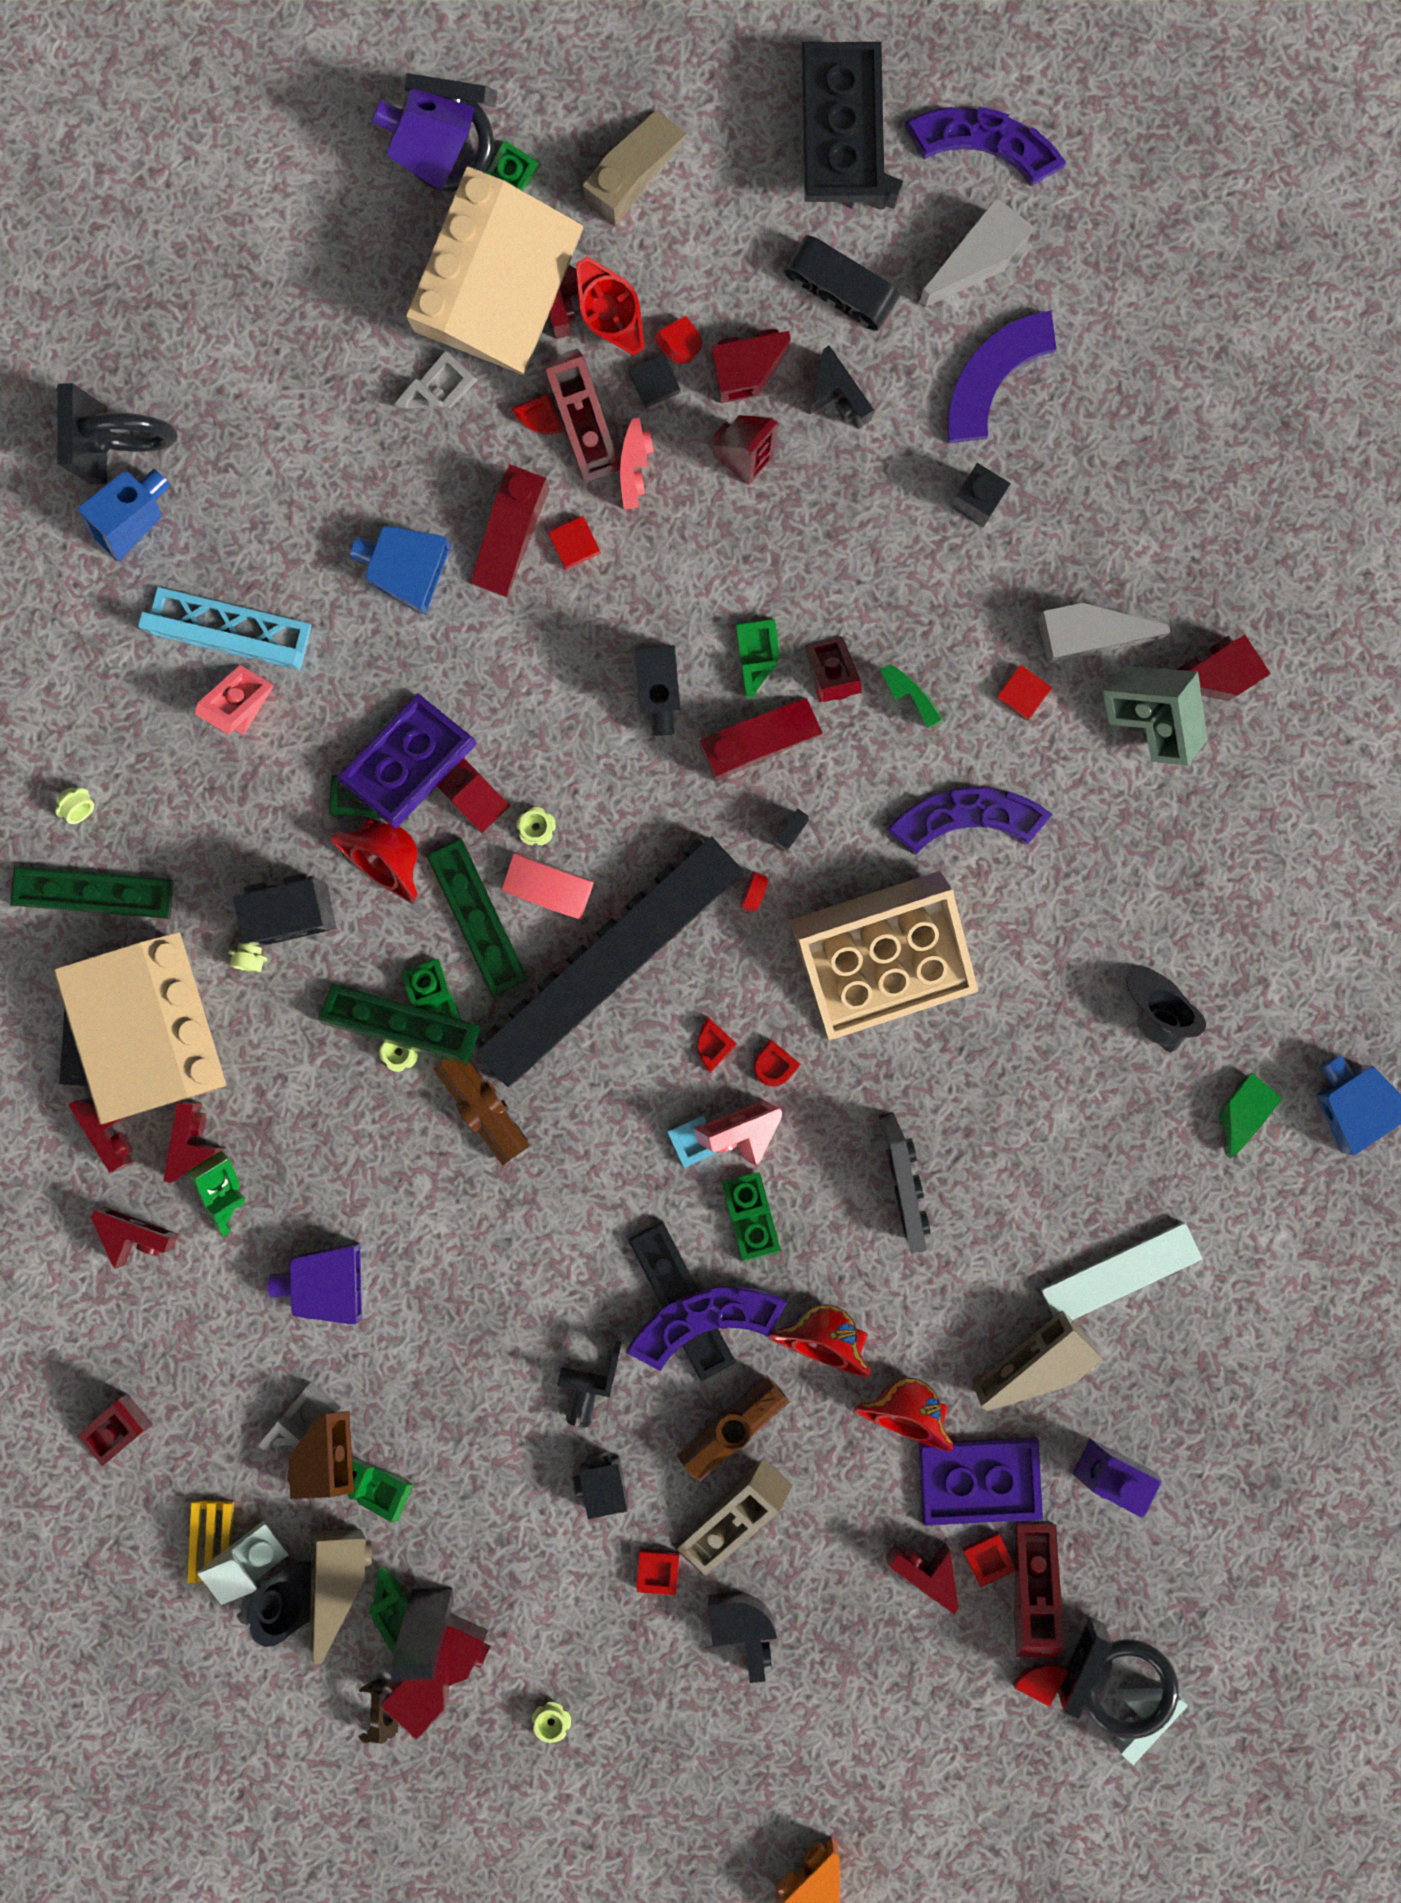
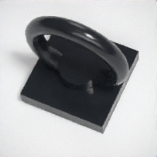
M406 73V91L418 89L474 108L472 123L478 135V149L474 160L468 167L485 173L492 158L494 138L490 121L479 105L496 107L498 91L486 85ZM465 170L449 175L442 191H457ZM415 175V177H417L425 185L437 189L431 184L421 179L420 177H418L417 175Z
M57 384V464L90 484H107V452L109 449L126 452H151L166 449L177 440V431L164 420L132 413H107V406L75 384ZM110 430H135L155 435L126 436L111 434Z
M1089 1617L1067 1666L1068 1673L1058 1691L1063 1712L1079 1720L1085 1708L1089 1717L1098 1727L1119 1738L1140 1739L1158 1732L1169 1722L1178 1702L1179 1685L1173 1666L1162 1652L1148 1643L1134 1639L1111 1641L1105 1624ZM1122 1656H1134L1147 1661L1154 1667L1161 1679V1701L1150 1716L1140 1721L1126 1722L1112 1717L1104 1710L1097 1694L1099 1695L1108 1681L1113 1665L1112 1660Z

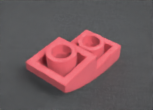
M640 417L631 420L623 443L620 482L624 510L639 507L638 495L645 494L641 470L633 472V469L648 466L646 454L654 453L650 429L642 430Z
M514 853L501 891L550 910L582 919L594 882L564 869L554 868L522 854Z

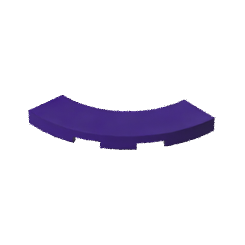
M947 107L921 114L905 123L906 130L924 160L935 154L950 150L972 149L984 151L1011 164L1023 175L1030 186L1037 184L1066 165L1058 150L1035 128L1031 127L1030 129L1024 124L1009 118V114L983 107H978V109H954L953 107Z
M1052 310L1023 317L1008 324L987 339L972 355L957 381L951 398L947 422L948 444L987 439L990 406L1003 380L1025 362L1043 355L1055 353L1056 341Z
M965 787L952 789L920 801L901 814L886 831L915 855L935 838L950 831L969 827L998 830L1028 845L1053 814L1034 801L1013 792L983 787Z
M723 1286L696 1291L673 1301L654 1314L634 1336L625 1353L661 1371L669 1358L682 1345L706 1331L718 1328H739L758 1332L769 1337L788 1301L770 1292L742 1286Z

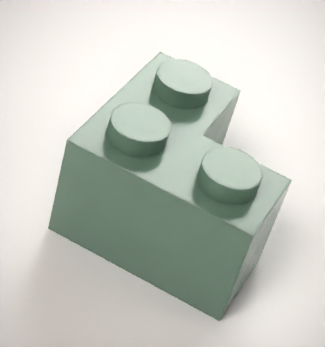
M1124 665L1103 690L1109 724L1146 728L1151 762L1188 766L1208 740L1198 672Z

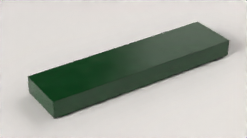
M459 838L427 853V859L492 997L529 981L463 838Z
M14 866L10 906L171 919L174 880Z
M331 984L317 1019L323 1025L466 1066L480 1032V1027L474 1023Z

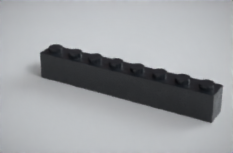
M712 836L705 842L701 837L695 840L683 852L687 857L684 862L676 869L672 864L668 865L655 877L654 881L658 885L648 895L643 891L635 895L624 906L629 911L618 922L613 917L608 920L595 933L600 938L589 949L584 944L581 945L566 959L570 966L559 976L555 971L549 974L537 986L541 991L539 995L530 1003L526 998L522 999L508 1012L512 1019L503 1028L499 1029L494 1025L478 1040L482 1047L475 1053L507 1088L513 1086L744 873V870Z

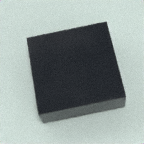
M665 354L629 369V374L644 408L681 393Z
M797 809L775 840L774 845L784 852L788 851L808 823L809 816L800 809Z

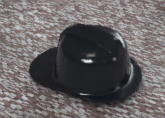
M1145 966L1135 967L1128 972L1126 984L1132 998L1140 1007L1137 1026L1144 1037L1159 1044L1167 1052H1173L1177 1050L1186 1038L1198 1037L1205 1032L1206 1021L1204 1016L1188 1001L1170 979Z
M295 1562L271 1578L257 1581V1590L243 1597L241 1611L237 1615L239 1622L247 1626L248 1633L255 1643L263 1647H271L284 1641L289 1635L310 1621L311 1562Z

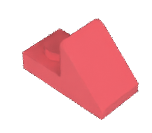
M239 665L197 703L195 715L228 735L233 730L244 735L272 690L273 684Z
M762 1100L694 1128L698 1143L712 1152H727L734 1149L738 1144L742 1158L756 1166L760 1163L782 1117V1113L777 1106Z

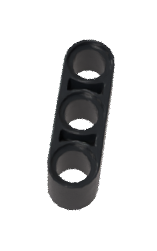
M811 235L803 237L783 269L784 274L789 280L794 282L797 279L803 283L802 288L825 302L828 299L836 304L834 308L858 323L861 320L869 324L867 328L872 331H878L900 298L897 289L889 282Z

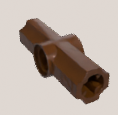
M444 1059L433 1068L438 1078L446 1086L445 1088L456 1100V1108L462 1118L475 1133L479 1132L502 1166L531 1146L519 1126L508 1114L509 1108L503 1099L499 1100L494 1093L496 1091L494 1086L489 1081L486 1082L470 1059L467 1066Z
M766 1375L731 1407L722 1410L714 1422L677 1453L678 1459L692 1477L698 1482L702 1481L733 1452L745 1447L758 1430L790 1403L789 1399L779 1386ZM729 1420H738L743 1423L744 1431L736 1437H730L723 1432L722 1427Z

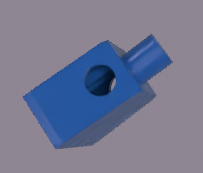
M152 469L139 482L129 472H122L77 510L90 536L120 562L162 517L156 500L170 488V484L155 469Z
M384 526L377 543L357 537L353 543L350 558L369 565L365 579L371 586L418 613L426 615L451 545L447 537Z
M1341 1054L1329 1058L1320 1065L1331 1085L1316 1094V1097L1342 1153L1355 1156L1401 1125V1094L1374 1066L1361 1064L1354 1070H1351Z

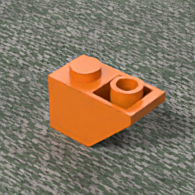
M831 1837L824 1845L817 1843L809 1850L804 1859L805 1864L795 1874L790 1871L782 1877L776 1886V1903H840V1856L838 1844Z

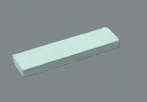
M1181 1222L1040 1288L1053 1317L1063 1310L1074 1320L1202 1260V1257L1186 1223Z

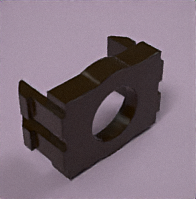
M375 1679L359 1689V1692L371 1693V1729L367 1730V1733H362L358 1736L366 1744L369 1742L383 1744L388 1738L391 1739L396 1736L398 1732V1723L389 1715L385 1724L383 1722L384 1710L380 1706L387 1694L383 1690L387 1682L381 1681V1679Z

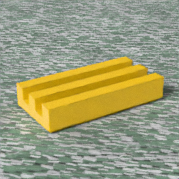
M193 1500L191 1502L187 1583L203 1582L197 1574L200 1559L202 1509H207L205 1566L214 1559L217 1510H223L221 1553L232 1545L234 1501Z

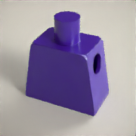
M411 89L402 109L379 99L371 123L392 132L387 149L389 158L442 191L470 131L474 108L418 89Z
M360 1243L300 1254L293 1257L290 1261V1273L270 1274L268 1281L270 1298L291 1297V1313L295 1317L357 1324L362 1319Z
M1091 1438L1072 1473L1093 1493L1142 1518L1146 1515L1162 1482L1157 1472ZM1101 1461L1100 1471L1095 1477L1093 1476L1094 1469Z

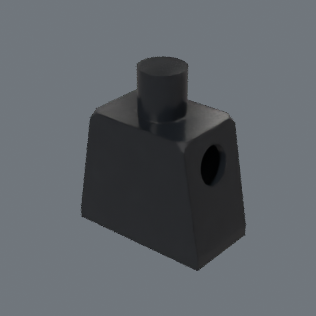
M675 645L635 649L641 714L649 713L651 736L675 734L673 711L681 710ZM656 684L665 686V701H653L652 686Z

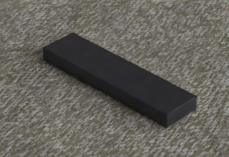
M664 1221L628 1238V1242L662 1308L683 1296L699 1291ZM719 1328L701 1333L682 1345L700 1381L736 1363Z
M453 1588L412 1590L390 1664L391 1680H431L434 1678L453 1604Z

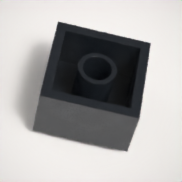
M303 873L283 878L284 885L268 886L265 882L243 887L244 894L233 896L243 944L262 947L336 930L337 927L327 883L316 880L314 876L307 877V874Z

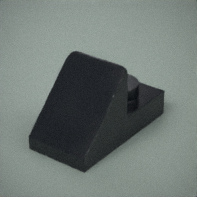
M829 345L822 351L810 415L837 398L838 401L835 405L841 417L847 423L853 421L856 427L860 429L872 420L874 409Z

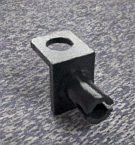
M616 1341L608 1377L564 1367L561 1368L557 1385L573 1390L568 1414L565 1419L568 1424L575 1426L578 1411H582L579 1427H589L591 1425L596 1395L610 1398L622 1344L621 1341Z

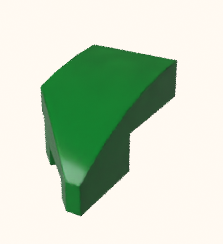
M775 619L735 624L746 699L753 698L768 675L778 665L777 662L780 659Z
M891 664L880 669L895 700L900 701L911 695L927 728H933L945 722L935 703L913 679Z
M1253 1072L1243 1078L1224 1104L1225 1110L1219 1113V1123L1224 1124L1227 1146L1224 1147V1151L1228 1158H1232L1240 1152L1282 1100L1277 1093Z
M221 1150L187 1171L215 1229L224 1238L231 1230L228 1222L235 1208H241L246 1198L238 1191L240 1184L231 1161Z
M352 1456L354 1493L348 1494L349 1500L357 1499L359 1505L389 1522L399 1521L414 1484L396 1474Z
M383 1567L377 1571L376 1591L373 1603L370 1604L368 1615H372L374 1624L391 1653L394 1654L409 1598L386 1567Z

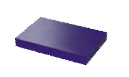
M417 693L336 778L344 787L396 830L477 743L471 735Z
M1037 1437L952 1441L953 1449L949 1452L918 1443L922 1523L924 1526L1043 1520L1039 1439Z

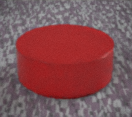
M756 871L751 873L740 901V908L750 912L758 909L768 884L767 875Z

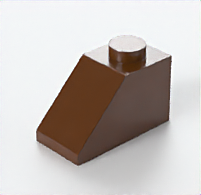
M350 1411L320 1414L288 1457L289 1471L287 1478L290 1486V1499L330 1498L354 1493Z

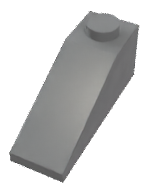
M996 198L923 289L920 303L927 307L1005 271L1012 261L1019 264L1033 245L1028 240L1034 226Z
M1070 600L1056 601L1046 605L1047 610L1043 611L1037 618L1047 664L1161 640L1170 633L1168 624L1086 603L1070 605Z

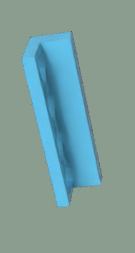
M157 587L151 614L142 612L138 627L150 635L300 671L312 625ZM165 598L180 601L188 615L179 620L162 617ZM188 604L200 607L192 612ZM209 609L219 611L226 624L215 630L201 626L196 617ZM226 613L237 615L238 617L230 621ZM250 618L257 620L264 633L255 639L238 635L234 626ZM264 622L275 624L276 626L268 630ZM286 627L300 631L296 649L277 645L272 635Z

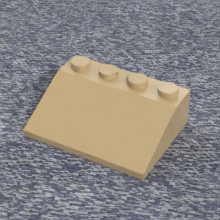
M467 166L406 316L413 331L524 375L584 229L583 225L511 184Z
M941 871L790 920L798 950L829 1041L978 992L954 893Z
M180 932L140 942L54 969L100 1125L213 1092L227 1086Z

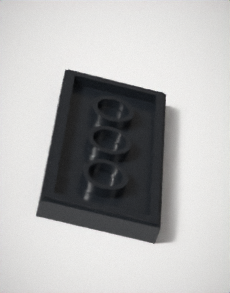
M802 42L804 202H883L885 197L882 43Z

